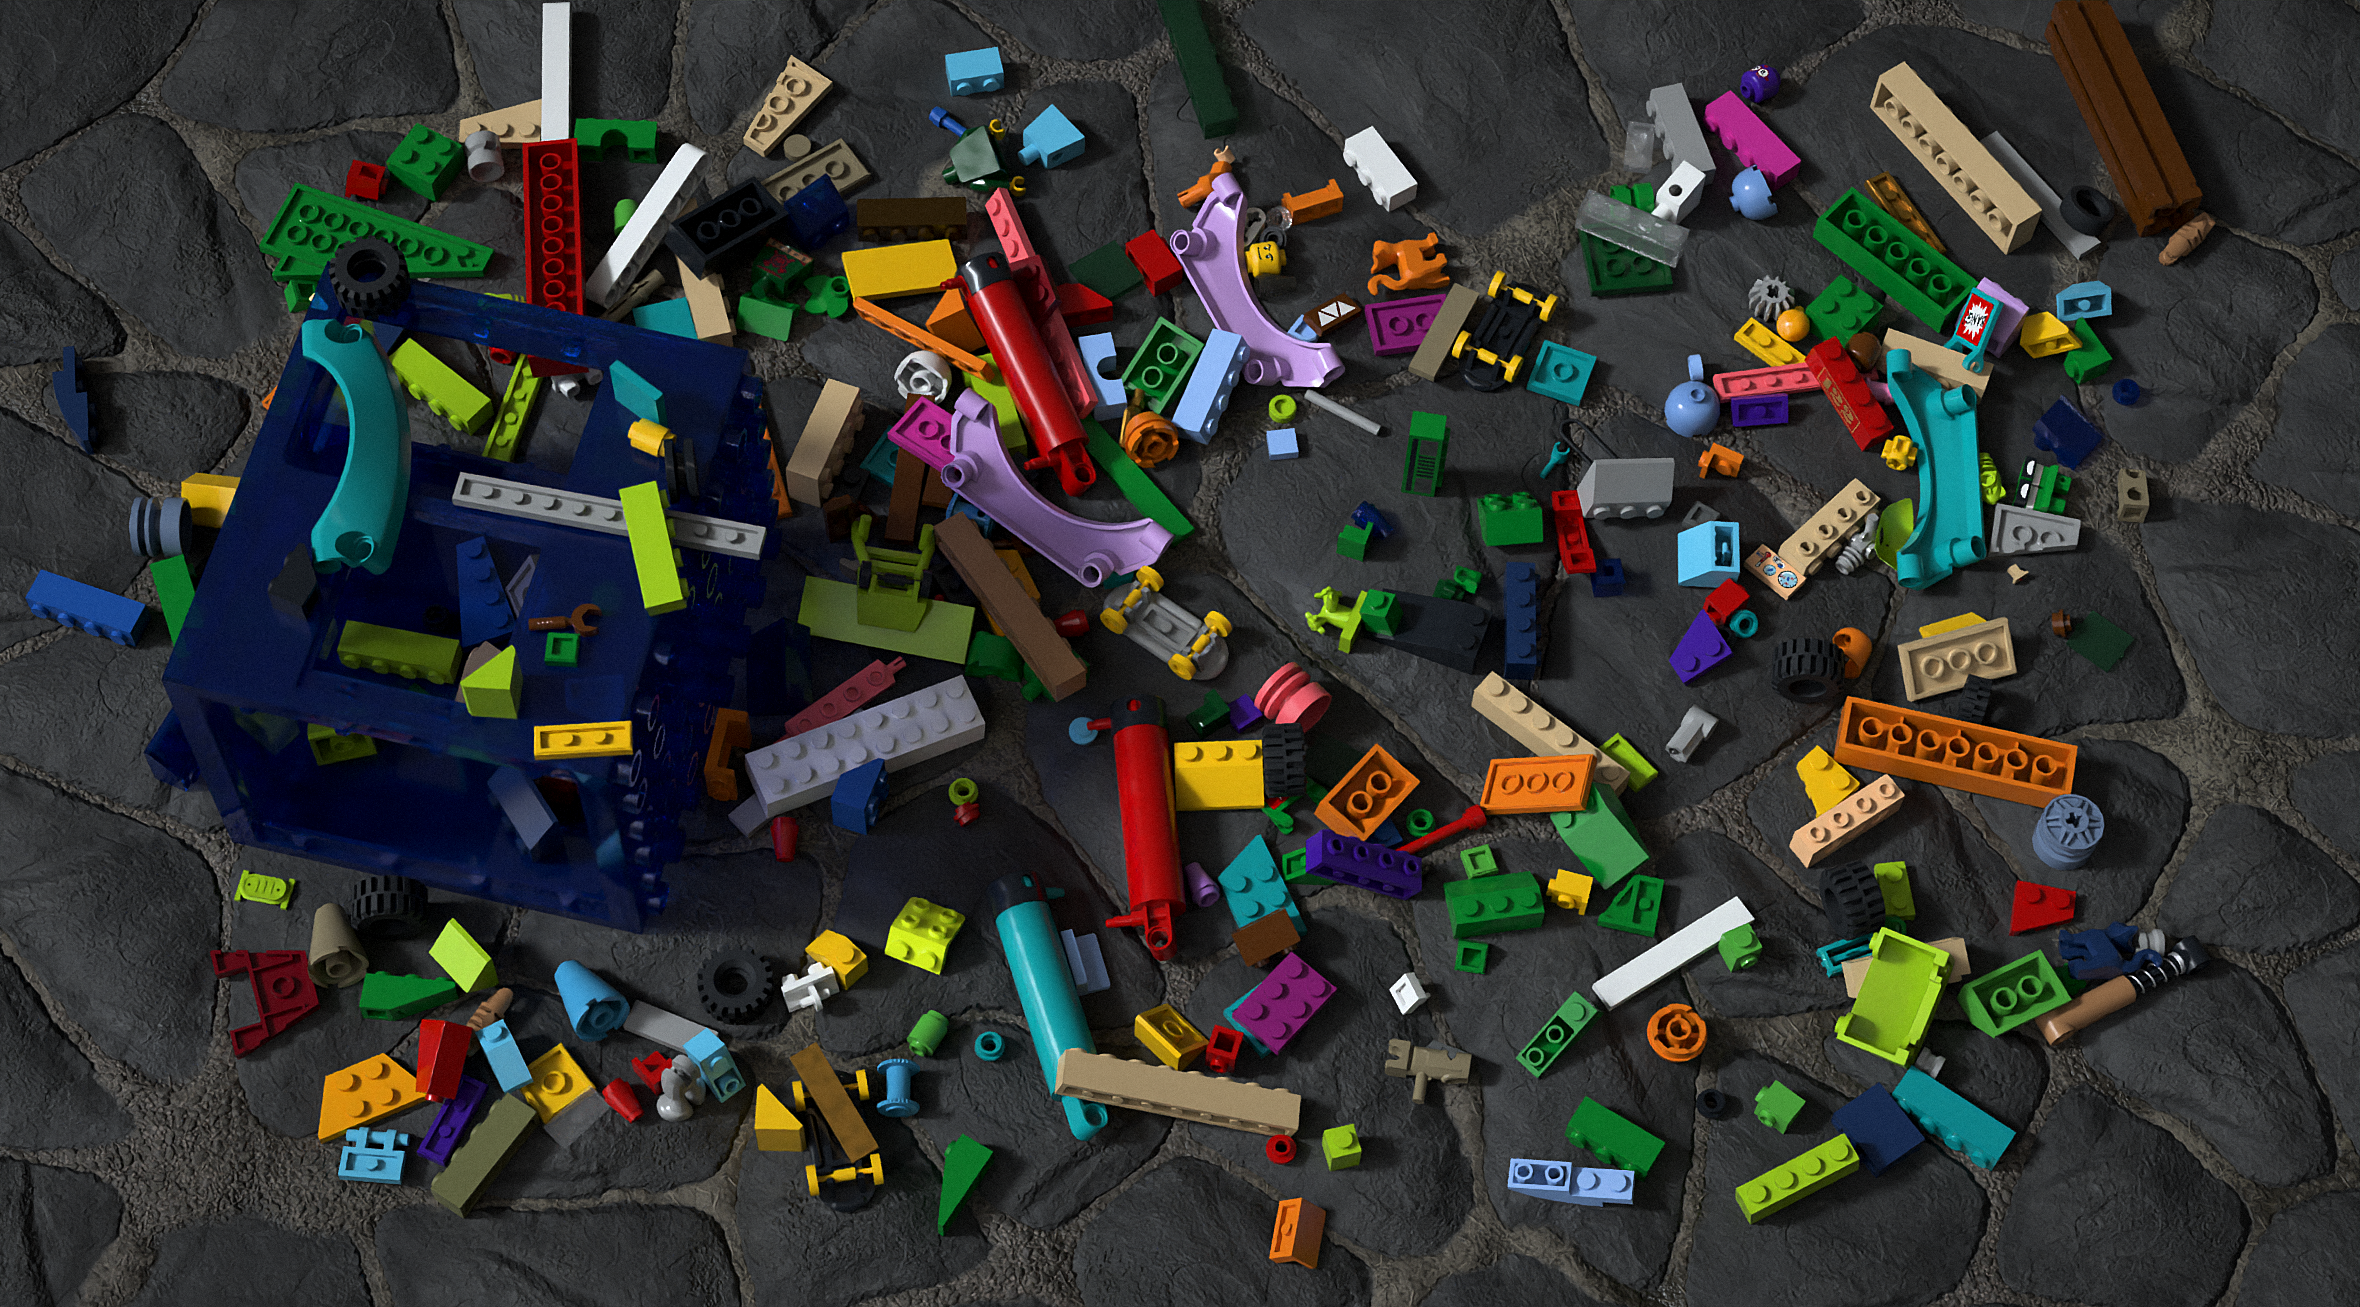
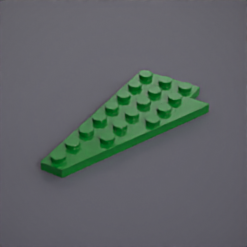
M295 182L259 244L260 252L280 258L278 265L272 273L273 280L277 282H287L290 280H331L329 276V269H331L330 261L331 258H336V250L338 248L344 249L343 244L347 241L355 242L356 237L362 236V239H368V235H375L377 240L384 237L388 239V243L394 242L398 245V249L402 250L405 256L411 279L484 277L495 257V251L492 248ZM376 272L368 273L358 280L379 279L383 274Z

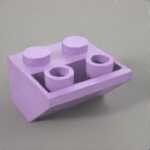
M1984 277L1977 288L2004 303L1986 346V350L1999 358L2018 338L2029 307L2020 299L2014 298L2004 291L1999 284ZM1964 307L1962 308V310H1961L1960 313H1959L1958 319H1957L1956 324H1955V328L1957 327V324H1958V322H1959V320H1960V317H1961V315H1962V312H1963V310H1964Z

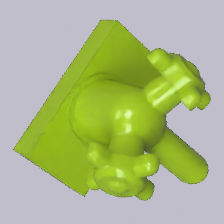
M1330 586L1324 588L1319 593H1315L1314 598L1322 599L1324 605L1318 615H1312L1309 611L1305 613L1309 627L1312 631H1318L1320 634L1325 633L1322 625L1326 622L1343 629L1340 635L1338 650L1349 654L1363 625L1359 611L1368 592L1361 591L1353 608L1338 604V597L1343 596L1342 591H1336Z

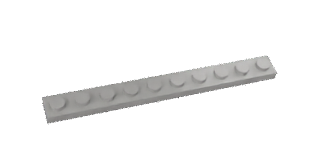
M460 472L452 497L453 504L629 537L622 502L618 500ZM665 509L667 520L673 519L677 537L672 538L673 545L760 560L767 535L766 527Z

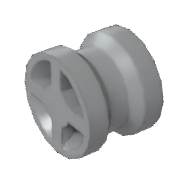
M2153 929L2151 932L2138 930L2133 936L2135 954L2143 949H2152L2157 951L2163 958L2165 953L2163 931L2161 929Z
M1924 1047L1914 1066L1935 1079L1946 1058L1942 1056L1936 1057L1931 1054L1930 1049Z

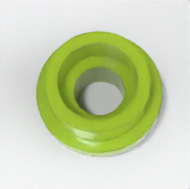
M959 778L949 787V798L957 806H961L968 801L973 804L978 797L977 785L968 778ZM960 791H967L969 794L967 796H960L958 793Z

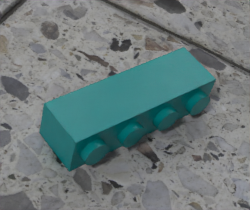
M1911 1065L1891 1095L1906 1116L1917 1122L1922 1130L1929 1134L1934 1133L1943 1139L1949 1148L1963 1152L1970 1157L1975 1165L1987 1168L1990 1171L1993 1170L2016 1132L1913 1065Z

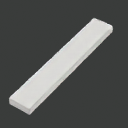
M1736 896L1593 984L1592 989L1607 1009L1611 1011L1718 945L1722 933L1748 922L1752 924L1754 917Z

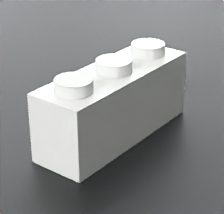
M1373 126L1345 140L1343 153L1345 162L1350 167L1353 166L1357 171L1360 181L1371 189L1379 205H1383L1390 212L1415 199L1417 182Z

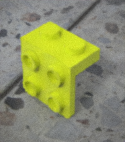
M911 897L890 927L884 954L940 975L944 969L949 945L963 926L965 916L953 909L933 904L926 899Z

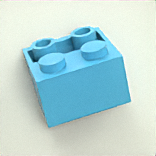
M1709 521L1678 533V586L1718 588L1728 578L1737 583L1740 573L1738 522Z

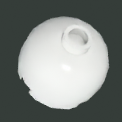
M926 350L913 352L900 363L894 376L899 384L898 391L905 399H907V393L934 395L936 405L945 399L952 383L951 369L947 361L940 355Z

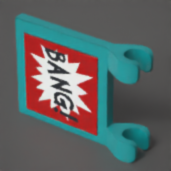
M1973 287L1953 337L1943 347L1951 350L1954 349V351L1963 353L1962 344L1972 349L1973 351L1964 358L1962 366L1964 369L1970 370L1971 364L1975 362L1973 371L1980 373L1984 367V351L2004 303L1976 287Z

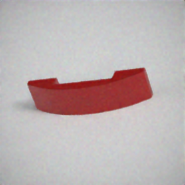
M1577 490L1551 491L1557 543L1567 574L1596 572L1592 548H1589Z

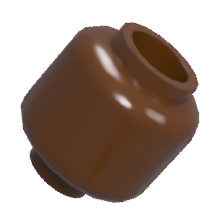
M1868 332L1854 334L1844 347L1855 367L1862 374L1872 371L1882 355L1879 339Z

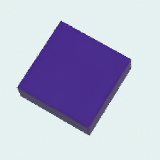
M1246 693L1227 705L1231 710L1230 723L1238 733L1263 719V714L1254 706L1253 701Z

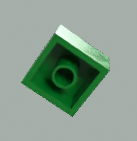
M419 123L415 124L386 161L392 181L434 202L439 200L467 164L461 144Z
M1840 274L1806 308L1805 314L1810 321L1809 332L1823 342L1836 336L1844 348L1854 334L1869 333L1878 324L1884 306Z

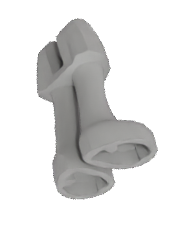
M685 1055L676 1056L672 1060V1067L670 1069L665 1068L662 1072L661 1084L665 1094L660 1096L657 1101V1110L660 1116L672 1122H679L690 1118L693 1114V1108L688 1101L701 1105L706 1096V1084L701 1077L698 1065L690 1057Z

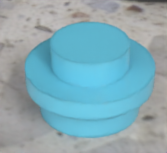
M1080 717L1072 721L1069 726V736L1073 742L1079 745H1088L1096 739L1098 731H1089L1087 729V722L1093 721L1092 719Z

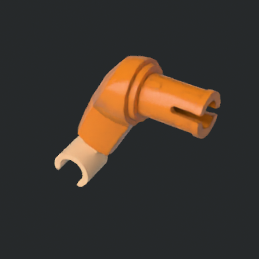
M1228 145L1223 152L1220 148L1215 150L1214 155L1218 162L1212 165L1210 174L1199 177L1197 184L1177 194L1184 209L1205 198L1207 199L1208 195L1214 191L1212 188L1214 179L1221 174L1232 172L1230 164L1235 160V156Z

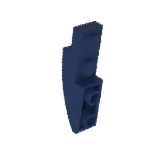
M75 346L63 347L64 371L52 372L56 399L73 437L88 455L95 454L94 443L99 442L98 430L94 426L93 420L98 419V410L96 403H91L86 392L84 380H81V373H85L83 356H78Z

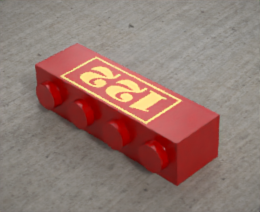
M1834 336L1814 346L1804 361L1861 451L1863 452L1885 441L1894 429V426L1838 338Z

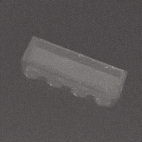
M1591 189L1588 190L1579 207L1575 224L1577 229L1673 268H1676L1686 248L1690 229Z

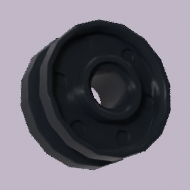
M684 437L683 452H676L672 438L664 439L665 473L671 505L679 504L682 489H687L692 503L700 502L699 474L693 437Z

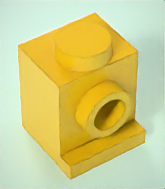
M1558 869L1556 879L1550 878L1546 895L1551 896V902L1557 903L1558 906L1565 909L1577 908L1579 909L1578 914L1584 916L1593 877Z

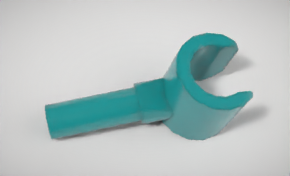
M1561 442L1555 443L1551 459L1539 476L1545 479L1554 466L1565 463L1570 448L1566 452H1559Z

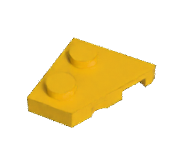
M1818 745L1800 760L1796 767L1801 780L1806 785L1805 791L1809 800L1812 799L1817 811L1816 818L1849 798L1860 786V783Z

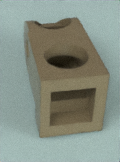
M2121 468L2117 483L2119 492L2118 521L2143 523L2150 506L2145 470Z

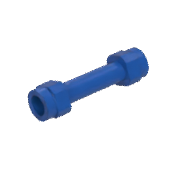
M936 106L930 112L929 120L939 128L944 126L959 137L967 129L950 118L949 112L944 108Z

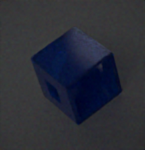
M1621 559L1595 560L1596 572L1590 573L1594 598L1621 596L1625 584Z

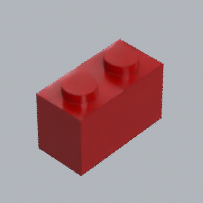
M1154 229L1126 243L1125 259L1154 297L1182 283L1183 267L1177 257H1174L1170 252L1165 238L1159 237Z

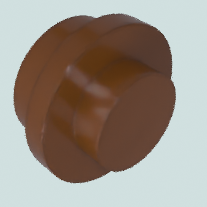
M2059 609V612L2052 613V626L2055 636L2061 635L2064 638L2067 637V631H2072L2071 615L2065 614L2064 609Z

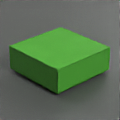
M1489 844L1461 851L1460 857L1469 879L1498 874V867Z

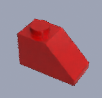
M1065 283L1057 287L1062 301L1058 308L1067 328L1113 321V305L1109 299L1080 283Z

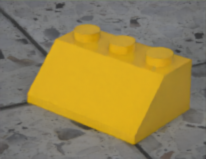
M1262 740L1174 743L1176 811L1264 808Z

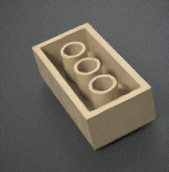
M828 378L786 467L789 498L821 508L824 499H828L833 488L832 482L835 476L839 475L843 467V458L853 448L854 434L856 430L860 431L864 424L865 415L862 414L864 401L861 400L860 388Z

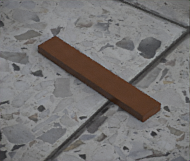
M907 393L904 415L921 396L934 404L936 401L935 396ZM900 446L887 519L885 543L913 546L926 463Z

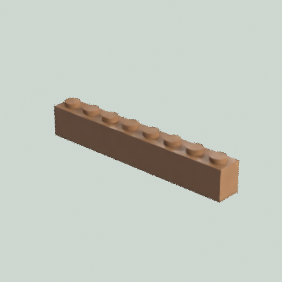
M961 511L933 526L936 545L1055 701L1058 702L1085 687L1088 670L1084 661L1080 657L1076 658L1073 655L1067 639L1064 637L1060 638L1056 633L1053 621L1049 617L1045 618L1043 616L1040 606L1034 597L1029 598L1022 581L1018 577L1014 578L1010 573V568L1005 559L998 558L993 544L988 538L984 539L981 536L979 527L974 519L969 520L964 512Z

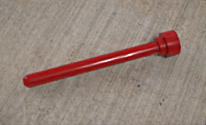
M1475 804L1465 810L1466 813L1462 814V818L1395 851H1407L1410 855H1413L1466 828L1468 830H1478L1487 825L1484 812L1478 804Z

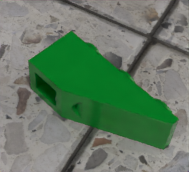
M378 971L375 974L366 973L359 1008L363 1018L396 1021L458 1000L460 992L457 983L449 978L423 979L415 974L401 977L393 976L388 972Z
M1575 991L1518 1054L1516 1059L1539 1079L1585 1036L1602 1017L1604 1012L1585 994Z

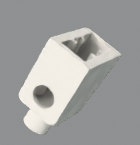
M1684 160L1657 192L1654 211L1650 214L1651 221L1657 226H1662L1665 222L1672 226L1679 224L1700 203L1706 175Z

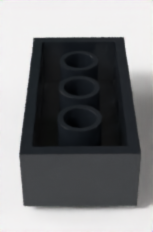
M753 176L671 222L665 244L701 281L762 246L770 236L776 238L783 234L789 213Z

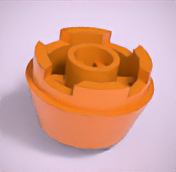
M1151 411L1142 412L1134 416L1126 426V454L1140 467L1155 468V463L1161 462L1165 458L1171 460L1179 448L1176 426L1158 413Z
M1670 1004L1658 1010L1651 1017L1647 1027L1650 1045L1660 1058L1668 1062L1679 1063L1695 1058L1703 1051L1707 1042V1028L1704 1020L1692 1010V1007L1685 1004Z

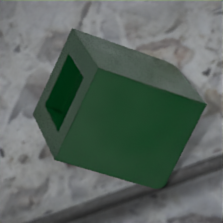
M1213 689L1205 694L1204 705L1188 714L1186 721L1197 736L1203 740L1230 723L1231 710L1216 690Z

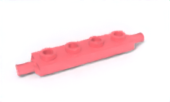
M899 656L888 665H885L877 659L785 722L786 735L773 742V744L850 716L856 710L862 708L894 686L896 681L893 674L906 667L905 661H902V657Z

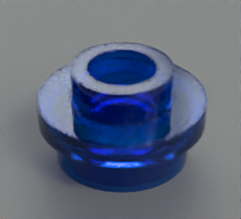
M2122 379L2113 386L2112 397L2117 403L2130 406L2138 401L2140 390L2135 381Z

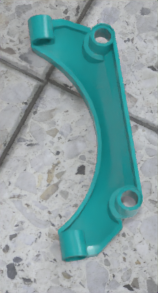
M1894 349L1886 354L1888 389L1904 418L1913 441V446L1918 448L1916 458L1920 478V504L1917 521L1908 541L1896 553L1898 585L1919 591L1952 574V566L1961 568L1983 560L1986 557L1976 406L1977 396L1969 384H1964L1950 391L1942 388L1938 381L1912 363L1909 350Z

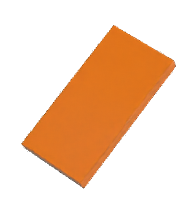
M1594 754L1491 759L1480 808L1484 815L1586 810L1597 758Z

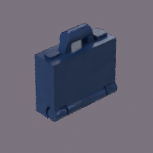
M1880 1082L1836 1111L1831 1119V1123L1840 1134L1845 1133L1860 1158L1859 1163L1863 1162L1876 1179L1912 1153L1918 1151L1925 1141L1923 1135Z

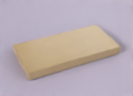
M2006 617L1898 645L1907 700L1911 702L1964 688L1969 674L1994 680L2017 673L2010 627Z

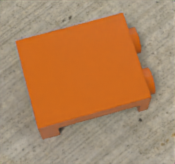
M719 708L704 767L708 796H712L716 800H737L738 790L735 772L733 769H727L732 746L750 749L752 735L748 712Z

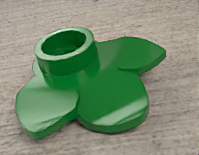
M817 275L803 282L804 287L812 293L805 305L806 312L813 315H821L827 312L831 319H836L847 311L848 300L852 298V293L846 277L836 276L830 278L826 275Z

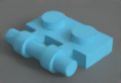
M360 1127L359 1130L347 1129L346 1141L356 1142V1147L343 1146L338 1172L339 1179L401 1185L406 1153L405 1151H396L395 1148L397 1145L409 1146L410 1134L398 1133V1130L388 1129L387 1132L371 1131L370 1127ZM369 1143L384 1144V1148L372 1149L368 1148Z

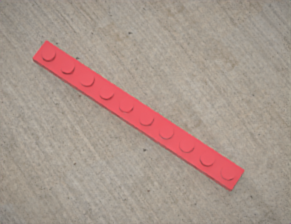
M998 188L985 207L1009 263L1035 256V252L1008 190ZM1057 307L1041 328L1037 329L1079 418L1085 419L1099 401L1060 310Z

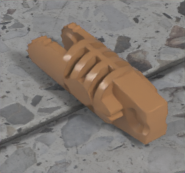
M2206 212L2187 222L2170 237L2169 244L2159 254L2160 264H2163V266L2171 265L2180 256H2187L2205 239L2216 222Z
M502 988L495 991L487 1002L481 1003L465 1025L473 1028L466 1054L467 1058L472 1057L481 1048L475 1032L505 1018L503 1014L514 999L511 989Z

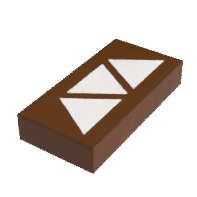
M1343 292L1306 312L1302 320L1321 338L1360 317L1362 310Z

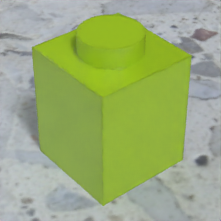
M1354 1124L1324 1130L1322 1146L1330 1171L1360 1164L1362 1151Z

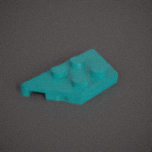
M1259 834L1218 877L1217 883L1239 928L1285 906L1299 936L1307 935V928L1261 834Z

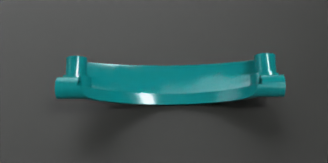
M335 319L308 320L301 326L303 357L324 366L333 375L345 397L350 422V440L344 471L330 503L311 533L313 570L320 574L336 573L341 569V561H343L352 568L362 566L372 574H382L392 563V556L406 509L410 483L411 431L404 395L397 374L376 337L358 324L343 326Z

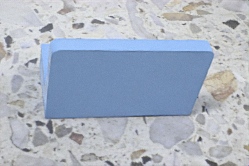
M1072 929L1061 931L1062 947L1078 996L1109 989L1110 981L1096 935L1092 933L1075 938Z

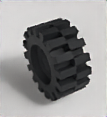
M1972 674L1968 675L1959 701L1956 720L1979 725L1982 723L1990 696L1992 680Z

